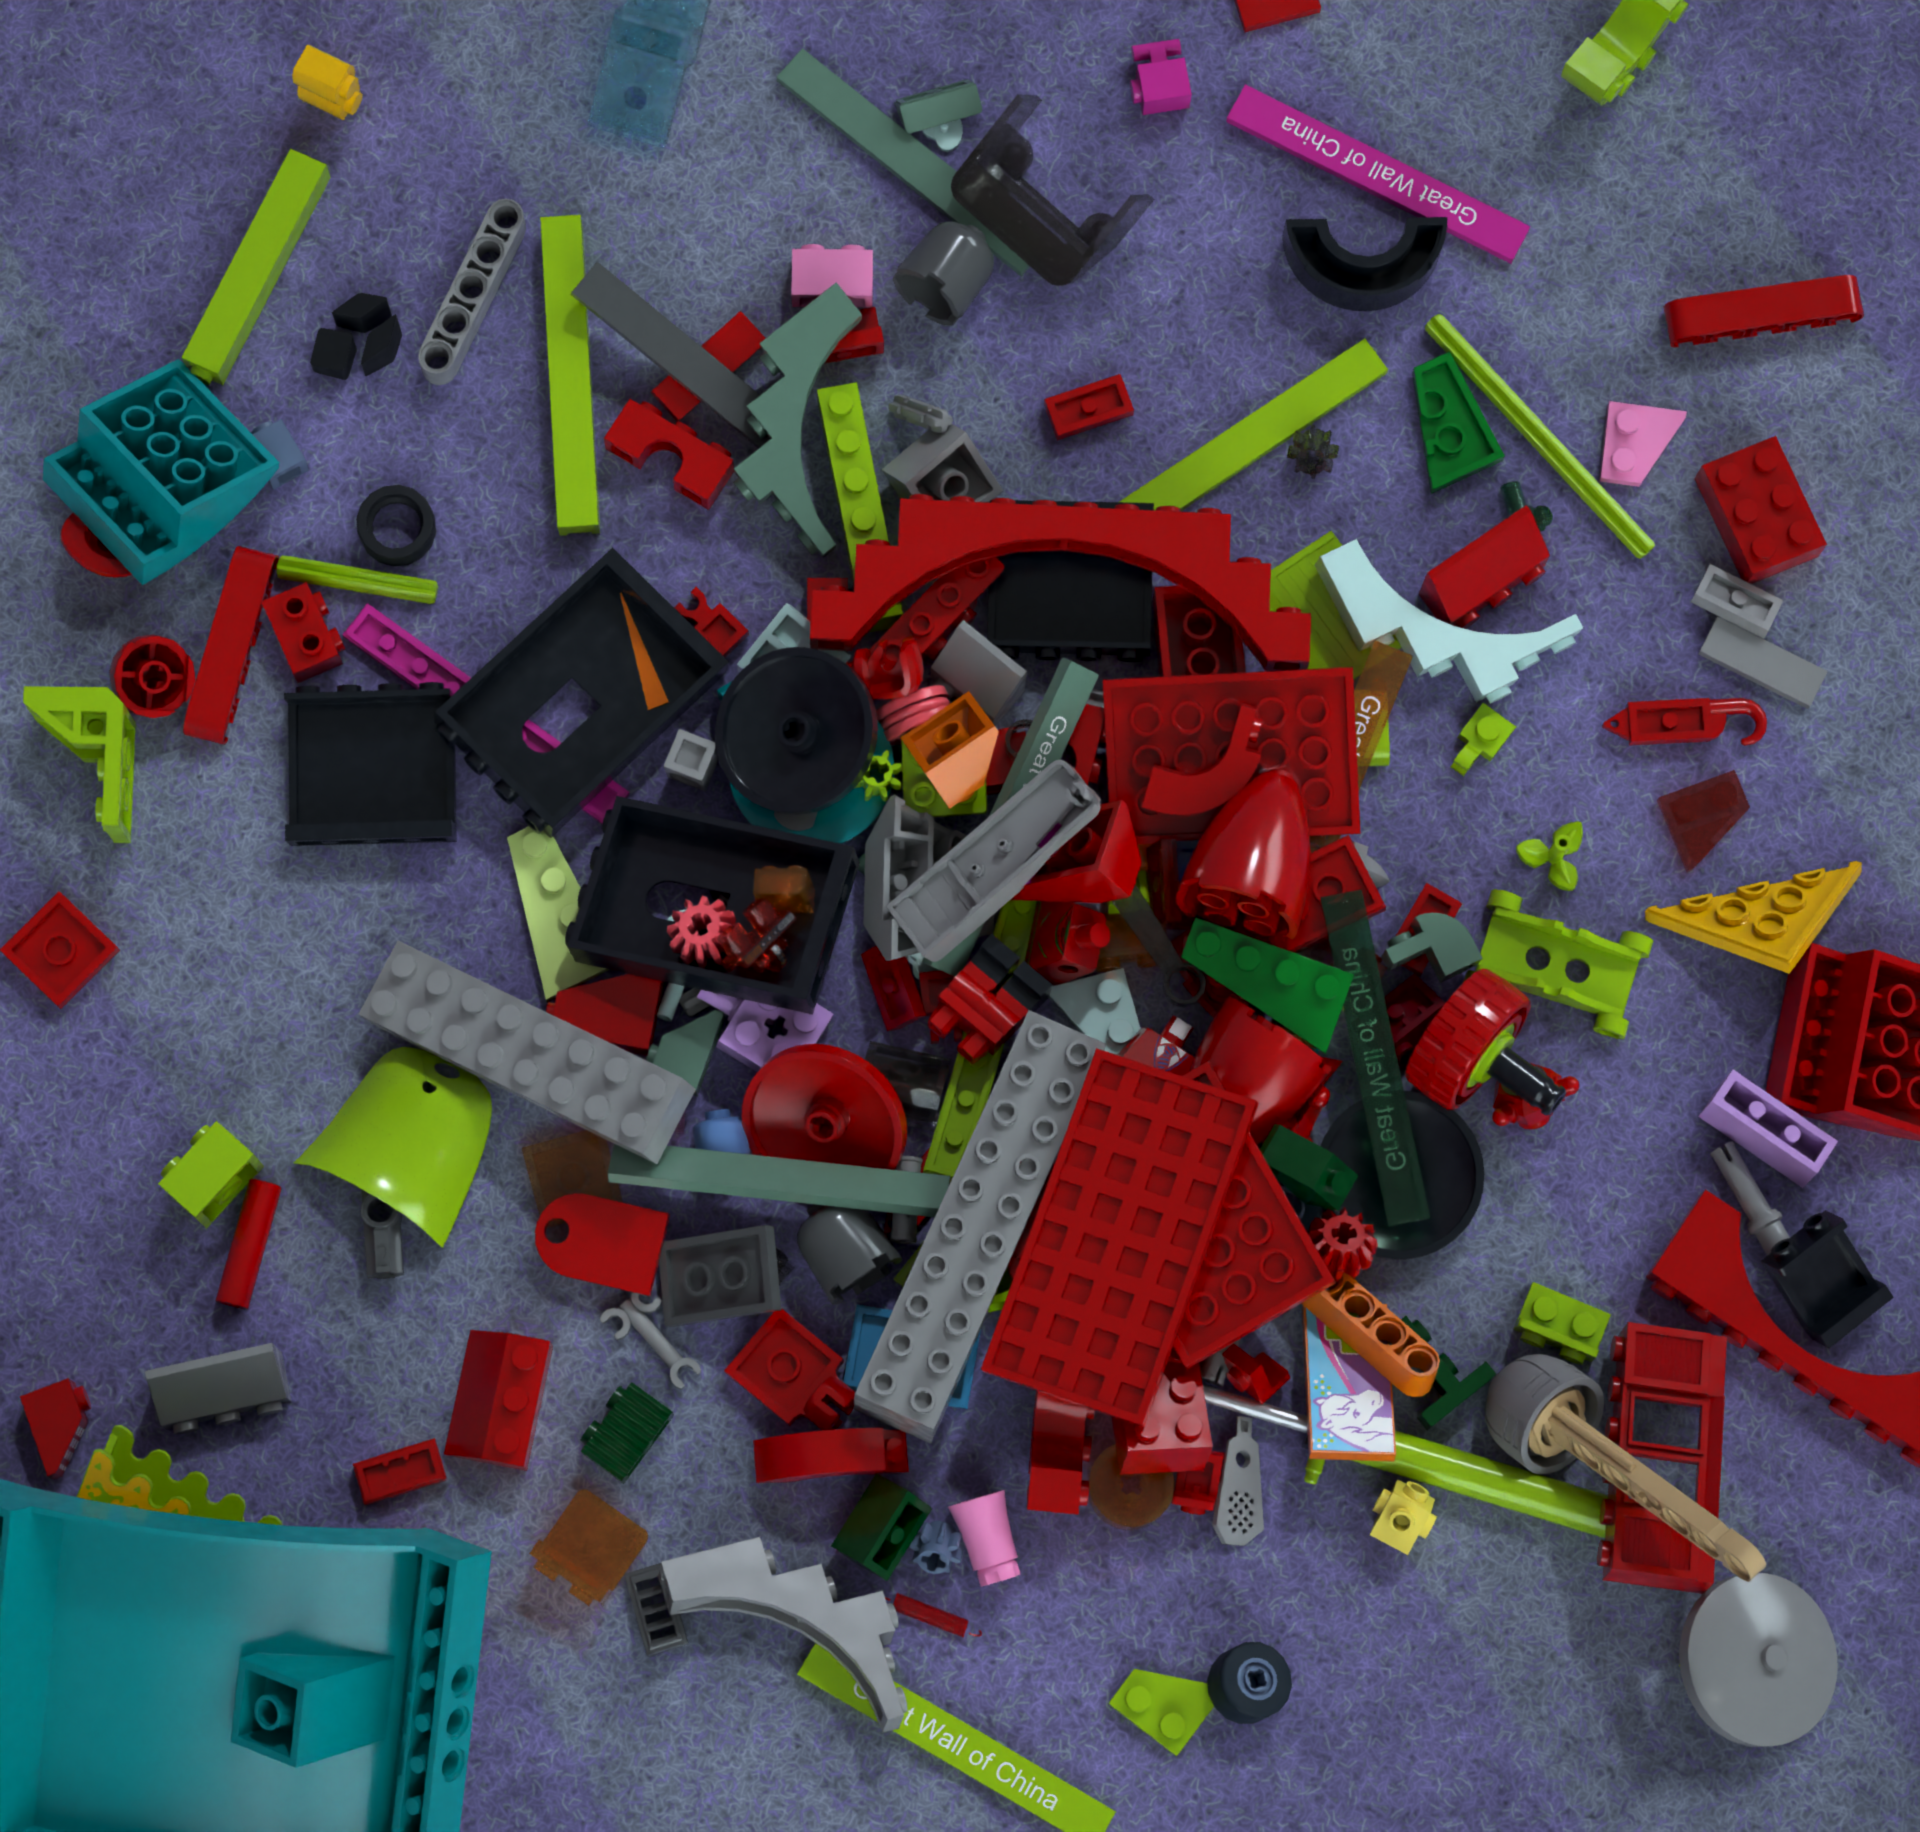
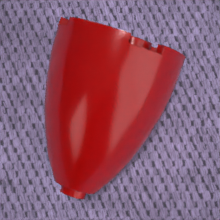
M1271 769L1269 772L1259 774L1238 791L1211 821L1186 866L1176 893V903L1185 915L1195 917L1198 914L1210 923L1268 944H1274L1276 937L1286 936L1293 939L1296 936L1306 901L1311 850L1305 804L1299 786L1293 780V776L1290 773L1281 769Z
M1227 997L1209 1025L1197 1049L1189 1072L1209 1061L1226 1091L1257 1100L1258 1107L1249 1132L1256 1144L1259 1145L1267 1138L1274 1124L1282 1126L1296 1114L1313 1095L1332 1068L1327 1064H1323L1322 1061L1324 1059L1286 1030L1278 1025H1274L1260 1015L1255 1016L1253 1014L1255 1011L1242 1002Z

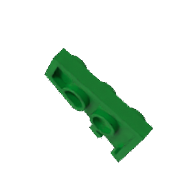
M1450 351L1414 367L1412 376L1431 494L1502 462L1505 455Z

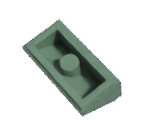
M969 79L899 98L894 102L899 118L907 133H914L982 112L977 86Z

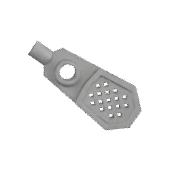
M1236 1416V1436L1229 1439L1226 1445L1222 1477L1219 1483L1212 1526L1223 1545L1245 1546L1264 1530L1259 1444L1251 1437L1252 1418ZM1238 1452H1240L1245 1459V1462L1242 1467H1240L1236 1462V1455Z

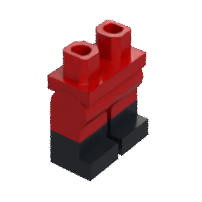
M993 934L988 936L975 956L955 976L948 987L938 995L937 1006L927 1024L930 1030L943 1039L956 1025L968 1034L957 1046V1051L971 1064L976 1063L988 1052L994 1055L1001 1048L1002 1044L1022 1026L1028 1010L1035 1012L1050 997L1052 984L1025 961L1018 966L1020 957Z

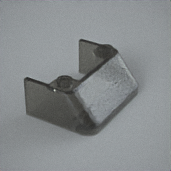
M1017 94L955 173L951 182V191L958 203L1048 283L1055 286L1070 285L1118 246L1155 199L1149 194L1130 195L1114 217L1107 213H1096L1089 216L1078 228L1022 178L1032 164L1033 149L1029 141L1018 131L1041 103L1042 99L1037 95Z

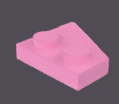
M1609 401L1599 481L1640 487L1651 468L1684 422L1687 411Z

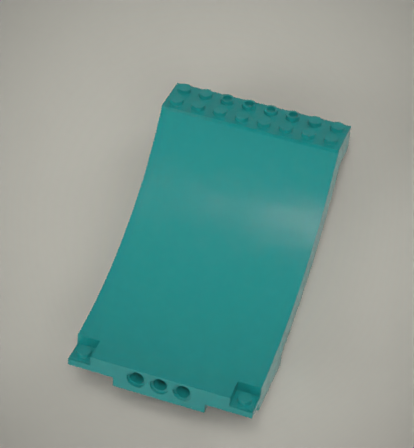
M0 1479V1832H460L492 1551L426 1527L418 1529L332 1528L221 1520L93 1501Z

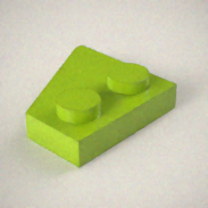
M1134 1669L1108 1703L1174 1756L1180 1753L1214 1707L1208 1695L1207 1683Z

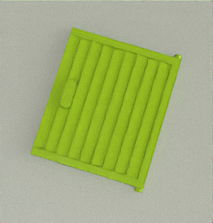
M1329 531L1271 570L1270 611L1276 612V609L1280 607H1296L1301 609V613H1311L1310 662L1307 669L1353 667L1354 680L1402 647L1394 634L1392 636L1395 641L1378 651L1373 652L1371 647L1358 651L1315 567V563L1320 556L1342 546L1334 533Z

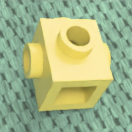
M1397 1479L1391 1491L1383 1488L1372 1509L1378 1516L1373 1524L1370 1535L1408 1555L1417 1537L1421 1536L1426 1539L1435 1523L1437 1516L1431 1513L1435 1499L1429 1496V1492L1423 1486L1411 1481L1404 1483Z

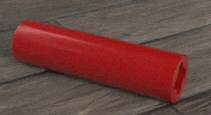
M249 1179L216 1296V1302L248 1310L282 1190L281 1186L262 1180Z

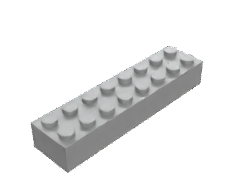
M397 941L359 1012L361 1017L378 1028L655 1164H658L696 1090L683 1078L400 941Z

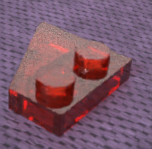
M1735 770L1657 799L1686 872L1692 871L1750 808Z

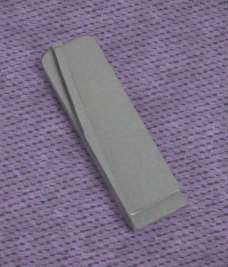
M1064 760L1053 761L886 906L923 957L932 962L941 960L1017 895L1054 852L1098 815L1101 808L1100 797L1085 783L1070 764ZM1059 822L1062 827L1047 844L1040 848L1038 844Z

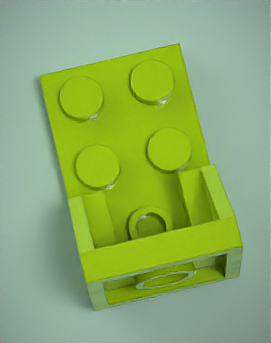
M24 686L23 703L37 723L82 761L97 763L98 781L103 782V797L96 798V821L102 822L103 831L107 832L114 843H131L136 722L124 703L108 687Z

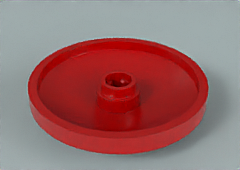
M804 1044L787 1048L775 1054L762 1065L752 1078L743 1098L742 1126L753 1155L895 1170L905 1151L907 1121L902 1103L895 1089L887 1078L871 1063L859 1055L839 1047L825 1044Z

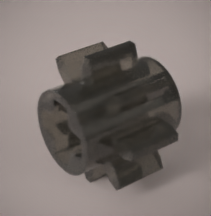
M1311 425L1310 429L1303 434L1297 430L1294 432V445L1289 446L1287 458L1296 459L1294 470L1296 473L1302 471L1305 474H1309L1312 479H1315L1316 474L1323 470L1329 473L1332 471L1334 463L1332 459L1338 457L1339 446L1335 444L1330 445L1332 435L1330 430L1324 432L1316 429L1315 425Z

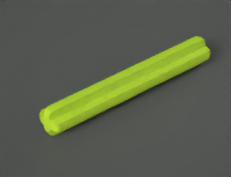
M286 555L280 556L277 563V575L280 579L307 582L308 584L427 604L435 603L438 594L437 582L429 579Z

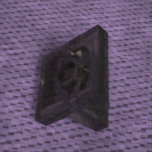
M870 1041L865 1060L876 1067L895 1089L905 1112L907 1126L935 1132L951 1059Z

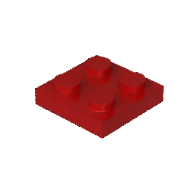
M58 891L0 951L55 1005L62 1009L120 949Z

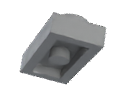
M1712 564L1707 568L1691 600V603L1763 639L1767 635L1783 602L1782 599Z

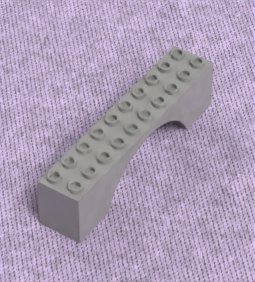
M1028 1010L855 1392L854 1410L925 1442L932 1443L966 1367L1007 1266L1055 1164L1095 1050L1097 1048L1104 1051L1106 1043Z

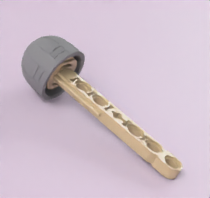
M1533 1354L1513 1360L1494 1377L1488 1388L1485 1403V1420L1488 1430L1497 1445L1529 1471L1541 1475L1554 1473L1578 1458L1713 1559L1721 1561L1724 1567L1742 1580L1751 1581L1766 1567L1764 1557L1751 1542L1732 1528L1729 1529L1720 1519L1597 1431L1604 1409L1602 1389L1598 1383L1575 1366L1555 1357Z

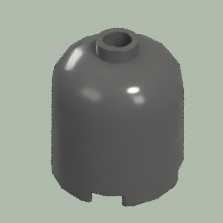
M942 222L932 228L898 266L897 273L893 277V282L897 291L909 305L916 300L930 309L925 315L927 318L942 325L952 326L963 316L989 280L993 272L994 256L986 242L985 235L973 225L966 226L957 222Z
M815 1204L806 1210L809 1217L801 1224L798 1230L797 1244L802 1256L832 1305H837L844 1301L841 1294L853 1289L856 1295H859L891 1273L887 1267L889 1263L893 1262L895 1265L901 1263L902 1258L869 1210Z

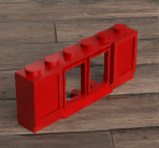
M1627 1322L1619 1335L1613 1336L1611 1342L1610 1360L1616 1361V1374L1610 1377L1608 1385V1401L1614 1402L1613 1417H1608L1606 1422L1605 1436L1634 1457L1697 1465L1695 1502L1719 1518L1727 1337L1711 1335V1333ZM1635 1399L1700 1408L1698 1449L1632 1441ZM1602 1477L1603 1483L1608 1484V1499L1602 1500L1600 1508V1524L1606 1525L1605 1540H1600L1597 1552V1565L1603 1566L1602 1580L1700 1594L1705 1593L1714 1584L1715 1559Z

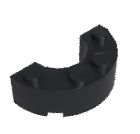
M1448 217L1407 218L1402 237L1397 245L1384 254L1369 257L1352 254L1339 246L1330 234L1327 219H1286L1282 234L1283 248L1294 275L1313 295L1328 304L1342 309L1376 311L1405 301L1427 282L1436 267L1445 241Z

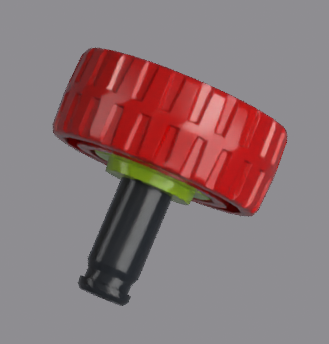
M1480 969L1473 973L1446 1001L1417 1043L1405 1071L1408 1082L1448 1110H1455L1462 1106L1490 1077L1497 1080L1531 1106L1540 1108L1542 1110L1541 1113L1544 1115H1551L1566 1095V1090L1563 1086H1557L1552 1078L1511 1050L1528 1017L1531 1002L1514 985L1489 969Z

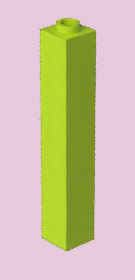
M290 148L181 357L186 367L204 385H210L212 381L223 385L331 178L327 164Z

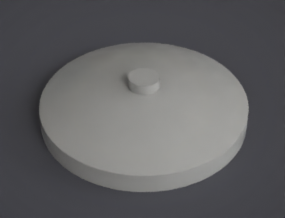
M1758 1573L1749 1582L1742 1580L1738 1576L1728 1577L1717 1582L1695 1602L1686 1618L1681 1634L1679 1662L1687 1695L1705 1723L1722 1737L1732 1742L1750 1747H1769L1790 1743L1808 1733L1820 1721L1831 1702L1838 1670L1837 1651L1831 1628L1816 1602L1803 1589L1785 1578L1768 1573Z

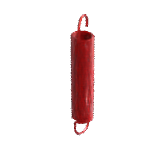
M896 1594L893 1603L896 1612L916 1620L918 1619V1621L926 1622V1624L936 1626V1628L944 1629V1631L954 1633V1635L962 1636V1638L964 1637L968 1620L903 1594ZM979 1630L980 1635L969 1632V1635L979 1637L982 1636V1632Z

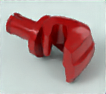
M908 636L900 642L899 658L896 661L887 659L885 651L888 640L884 639L878 643L872 654L867 648L857 649L853 662L846 663L861 677L872 699L903 698L916 692L923 681L924 667L919 645L913 636Z

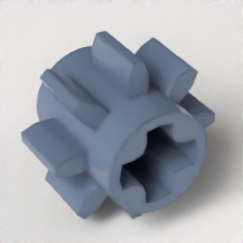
M943 1521L924 1522L922 1532L916 1534L909 1547L914 1550L913 1563H918L928 1573H949L952 1562L960 1563L964 1547L960 1545L961 1532H956L950 1524Z

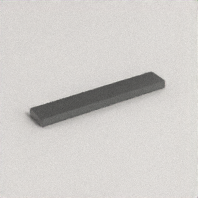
M596 262L571 292V295L757 448L768 442L770 438L767 435L760 439L746 421L751 416L747 411V405L760 396V394L604 266Z

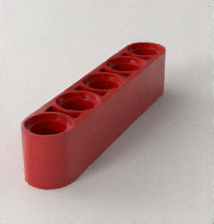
M1840 275L1685 297L1670 301L1663 306L1670 344L1673 348H1678V343L1693 341V345L1718 342V338L1732 336L1733 340L1758 336L1757 332L1770 330L1772 334L1797 331L1798 326L1811 325V328L1836 325V321L1850 319V322L1853 323L1864 317L1857 277L1854 275Z
M242 546L235 548L183 726L184 735L223 745L228 742V737H225L228 724H233L240 701V699L236 698L240 684L244 685L251 663V660H247L251 646H256L262 622H259L263 607L261 601L270 598L273 587L270 580L273 569H277L278 555Z

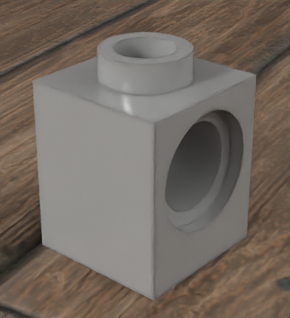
M679 729L663 766L667 777L706 792L719 761L716 744L713 741Z

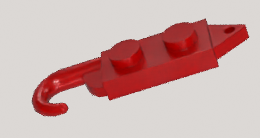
M1744 698L1628 702L1625 709L1602 724V728L1628 740L1629 746L1710 742L1718 738L1723 732L1726 724V715L1747 714L1754 719L1755 730L1750 736L1741 739V744L1746 746L1755 744L1762 739L1767 729V718L1759 704ZM1611 722H1615L1617 727H1613Z

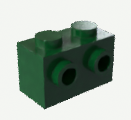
M876 1473L831 1547L857 1565L888 1581L933 1508L910 1491Z

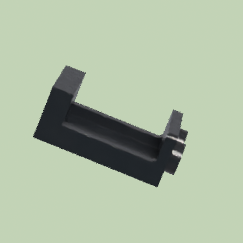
M1825 1210L1808 1218L1803 1228L1792 1237L1775 1244L1771 1249V1253L1762 1259L1761 1263L1805 1332L1812 1340L1830 1348L1894 1297L1886 1284L1872 1277L1844 1232V1229L1847 1228L1844 1219Z

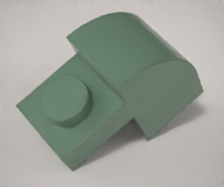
M1425 913L1416 916L1410 924L1415 936L1412 937L1409 931L1395 936L1387 941L1389 948L1381 955L1387 970L1390 971L1426 954L1440 983L1477 966L1483 959L1466 927L1455 918L1442 913Z

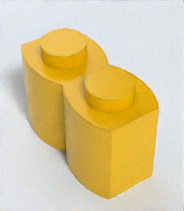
M307 45L293 68L292 79L293 83L298 85V98L341 120H344L348 113L354 115L363 97V94L360 92L358 78L355 77L354 66L311 45Z

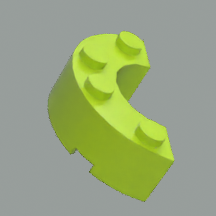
M1621 0L1616 10L1592 40L1587 37L1565 63L1561 77L1600 105H1604L1606 102L1611 103L1617 95L1622 97L1635 80V77L1631 75L1636 67L1642 71L1646 69L1657 53L1652 47L1670 21L1674 24L1679 21L1689 4L1684 0Z

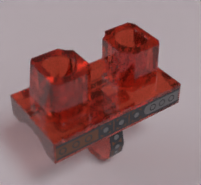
M766 898L757 899L743 912L744 916L754 927L749 934L740 923H734L717 937L727 954L721 961V964L728 972L732 971L737 965L744 968L752 965L753 969L758 973H762L766 968L779 972L787 964L783 950L788 946V943L779 936L797 918L790 909L778 912Z

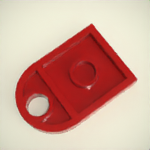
M567 1194L552 1201L541 1213L535 1229L536 1248L543 1262L560 1275L651 1297L670 1214L588 1194ZM556 1219L564 1220L569 1227L568 1237L561 1243H552L546 1236L548 1224Z

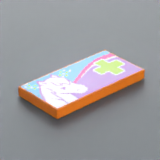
M1302 1305L1309 1459L1394 1462L1396 1442L1392 1383ZM1351 1312V1313H1348L1349 1315H1351V1316H1353V1317H1357V1318L1361 1317V1316L1358 1315L1357 1313H1352V1312ZM1379 1340L1383 1344L1390 1345V1342L1387 1340Z

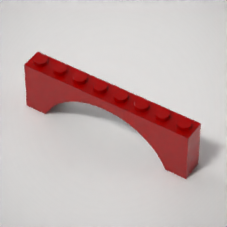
M1705 1189L1698 1196L1646 1275V1278L1653 1282L1650 1288L1666 1300L1672 1301L1676 1297L1688 1305L1686 1312L1692 1318L1705 1325L1709 1321L1713 1322L1724 1330L1721 1336L1727 1337L1729 1343L1741 1349L1746 1344L1759 1353L1757 1360L1762 1365L1774 1372H1779L1782 1368L1795 1377L1792 1383L1798 1389L1810 1396H1814L1816 1392L1831 1401L1828 1407L1835 1414L1846 1420H1850L1852 1416L1867 1425L1864 1432L1868 1436L1882 1444H1886L1888 1440L1902 1449L1900 1456L1904 1460L1920 1468V1371L1901 1375H1870L1853 1372L1825 1362L1793 1342L1768 1316L1750 1285L1740 1248L1741 1213Z

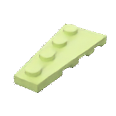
M528 826L507 837L546 1002L556 998L557 991L577 987L609 969L575 962L565 944V936L570 922L576 921L580 909L578 907V895L581 887L555 838H550L544 831L538 834Z

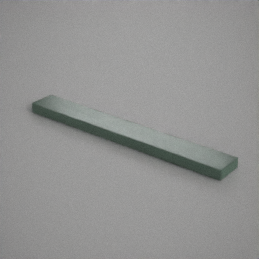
M803 48L778 74L777 82L948 219L966 226L973 225L981 230L986 237V242L992 254L1021 277L1046 250L1047 243L911 134L907 133L901 126Z
M614 1144L608 1169V1182L926 1217L936 1216L950 1185V1176L676 1146H666L658 1164H655Z

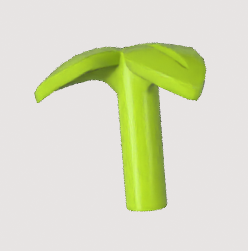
M1574 821L1559 827L1553 833V844L1550 849L1539 839H1528L1516 846V853L1522 862L1532 868H1537L1549 861L1551 863L1548 873L1549 881L1559 889L1573 891L1578 883V873L1576 867L1563 860V857L1577 852L1580 848L1583 838L1582 823Z

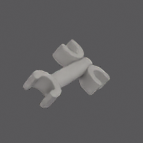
M631 1292V1297L625 1300L618 1308H610L602 1313L600 1321L603 1324L612 1317H619L623 1321L622 1328L614 1334L617 1341L624 1339L631 1330V1324L670 1368L671 1382L676 1388L682 1390L685 1387L678 1378V1371L682 1367L692 1368L697 1375L702 1373L700 1365L691 1358H683L645 1315V1313H652L660 1308L662 1300L659 1297L650 1304H643L639 1300L640 1294Z

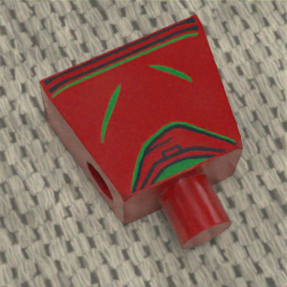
M1037 901L1025 962L1055 986L1094 972L1097 968L1100 949L1109 943L1111 936L1110 930L1106 925L1107 919L1105 914L1073 902Z

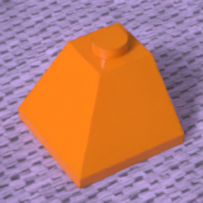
M968 691L931 716L926 722L902 736L901 740L950 809L957 803L971 798L976 790L984 786L999 731Z

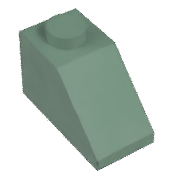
M714 1010L662 1035L659 1046L651 1045L646 1061L686 1080L696 1089L693 1095L698 1097L725 1021L724 1012Z

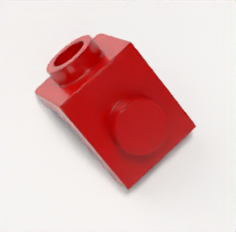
M1233 1343L1222 1353L1228 1368L1226 1373L1227 1379L1240 1392L1245 1391L1260 1404L1267 1401L1290 1379L1288 1370L1264 1352L1259 1353L1253 1358Z
M1211 1451L1204 1471L1178 1472L1171 1503L1181 1505L1180 1510L1189 1514L1203 1515L1206 1513V1510L1213 1511L1216 1505L1219 1483L1221 1482L1225 1453Z

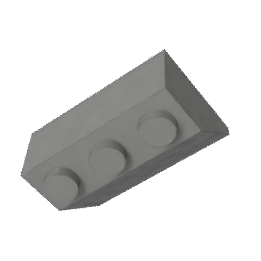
M273 1343L145 1371L160 1425L166 1430L173 1428L174 1435L199 1430V1422L215 1419L216 1425L238 1422L241 1420L240 1413L257 1410L258 1416L275 1414L283 1411L282 1404L292 1402L283 1355Z

